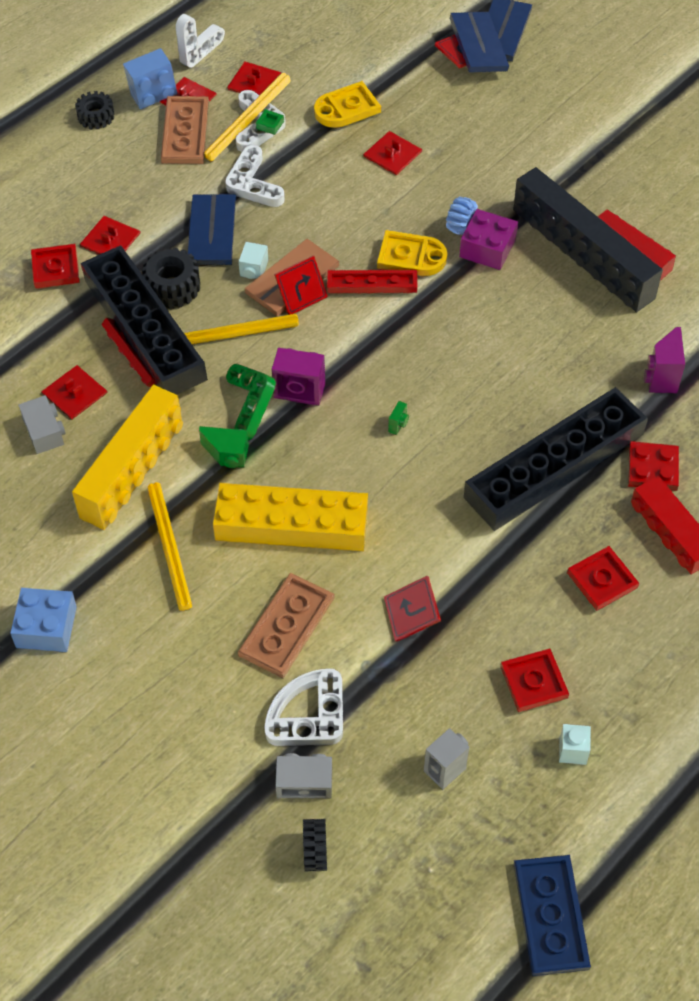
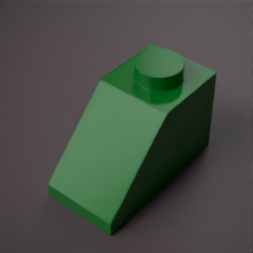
M199 426L201 445L220 466L245 468L249 446L247 430Z

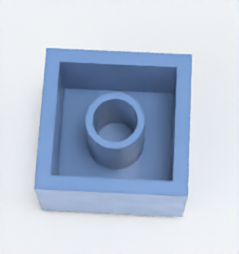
M161 48L123 63L130 94L140 110L166 99L167 96L177 95L171 63Z
M21 588L10 633L15 647L67 652L77 608L73 593L70 591Z

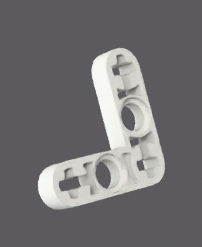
M182 14L176 22L180 62L190 68L195 66L222 42L225 35L224 29L212 24L197 37L195 19Z
M252 90L242 91L238 96L240 108L245 111L260 95ZM269 103L264 109L284 115V123L277 132L279 133L286 126L285 114ZM260 112L255 119L258 120L262 113ZM255 122L236 136V146L240 152H243L247 146H260L274 135L267 132L256 133L258 129H256Z
M257 145L247 146L225 180L227 192L267 206H281L285 200L283 188L253 178L263 160L262 149ZM241 168H248V169H250V170L247 171V172H241V171H239ZM252 188L260 189V191L256 193L250 192Z

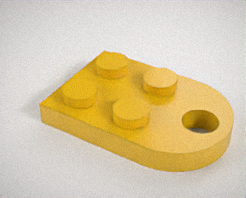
M363 81L320 96L314 104L316 120L320 124L332 128L343 127L381 113V105Z
M385 230L377 261V269L417 270V275L419 276L435 275L442 271L446 265L447 249L442 242L432 237ZM439 256L441 259L433 260L430 257Z

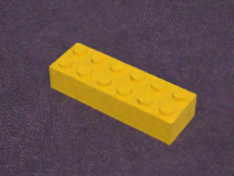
M154 384L73 489L72 494L80 519L102 530H105L109 523L114 522L122 505L128 503L131 493L136 486L139 487L142 484L147 471L155 466L161 452L167 450L175 433L178 434L181 431L183 421L178 395Z
M219 483L213 521L215 541L364 551L368 515V493Z

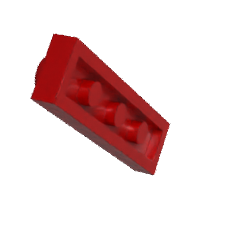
M327 270V293H417L418 290L417 270Z
M105 318L101 325L106 330L107 336L115 342L119 352L128 359L129 365L137 371L141 381L148 387H152L153 384L155 385L154 378L133 348L125 340L123 333L119 332L115 326V321L111 318Z

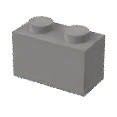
M46 395L18 404L36 454L64 445L62 435L66 434L61 421H56L55 417H58L54 403L49 404Z
M449 728L426 748L424 772L442 790L466 770L469 753L467 740L461 734H455Z
M293 753L277 756V798H332V757H327L324 754L299 756Z

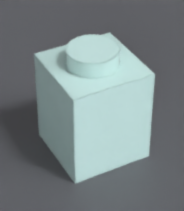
M245 243L239 259L241 277L257 279L265 272L268 263V247L266 245Z
M563 724L559 741V763L587 764L590 754L591 726Z

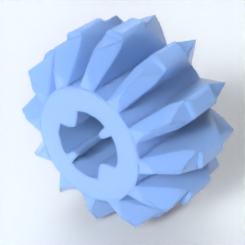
M460 196L454 199L446 218V227L449 231L458 235L464 234L476 209H478L476 202L470 198Z

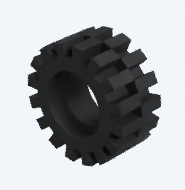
M94 91V94L87 92V96L82 94L81 99H77V103H75L79 123L83 124V127L89 126V129H93V127L100 129L99 126L102 125L105 128L107 127L106 123L110 125L112 123L111 120H114L113 101L108 94L105 95L104 92L98 94V91Z
M303 819L304 872L327 871L325 819Z

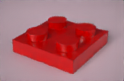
M76 244L31 249L35 289L80 283Z
M630 441L628 487H638L659 476L671 491H677L679 487V446Z
M610 546L574 564L567 570L569 577L596 611L639 587L638 580Z
M551 648L502 661L500 664L518 712L565 700L569 697L568 689Z

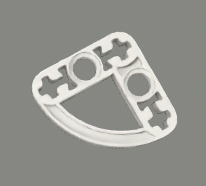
M335 669L315 670L295 678L284 686L269 707L265 720L266 740L275 746L333 745L340 742L343 737L341 674ZM328 678H333V693H328ZM318 686L319 717L280 718L286 705L295 696L311 687ZM327 701H334L337 703L338 708L333 712H328L323 708V705ZM301 726H308L312 730L311 734L307 737H300L296 731ZM316 726H319V736H316ZM330 726L334 727V735L331 736L328 735V727ZM277 727L281 731L278 737L274 736L273 733ZM289 727H292L293 737H289Z

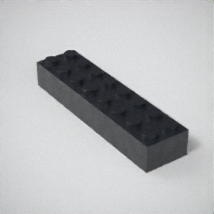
M537 167L517 178L513 210L518 216L525 219L531 227L537 229L548 241L555 244L564 254L573 259L578 266L585 269L595 280L603 284L609 292L615 294L626 306L633 309L636 313L656 299L663 271L661 267Z
M121 245L81 263L85 282L108 316L115 321V326L119 332L123 333L125 340L133 348L154 378L156 386L178 395L208 380L205 362Z
M614 387L465 481L463 498L492 530L496 531L629 445L630 441H635L644 435L648 418L620 390Z

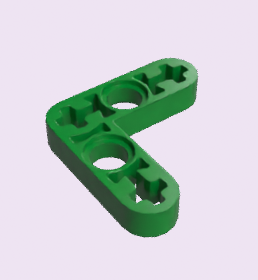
M233 364L227 371V382L249 391L234 429L247 430L248 441H250L256 434L274 392L276 381L265 373L240 364Z

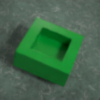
M265 109L256 121V129L275 135L284 123V115Z
M398 401L388 419V432L397 435L401 427H406L409 420L407 403Z

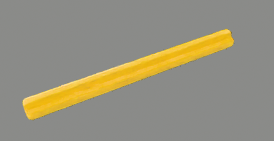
M284 72L281 73L204 151V157L212 162L290 83V76Z
M297 314L184 334L191 344L293 328L299 325Z
M158 482L150 483L148 485V492L178 608L180 611L189 610L192 608V602L161 484Z

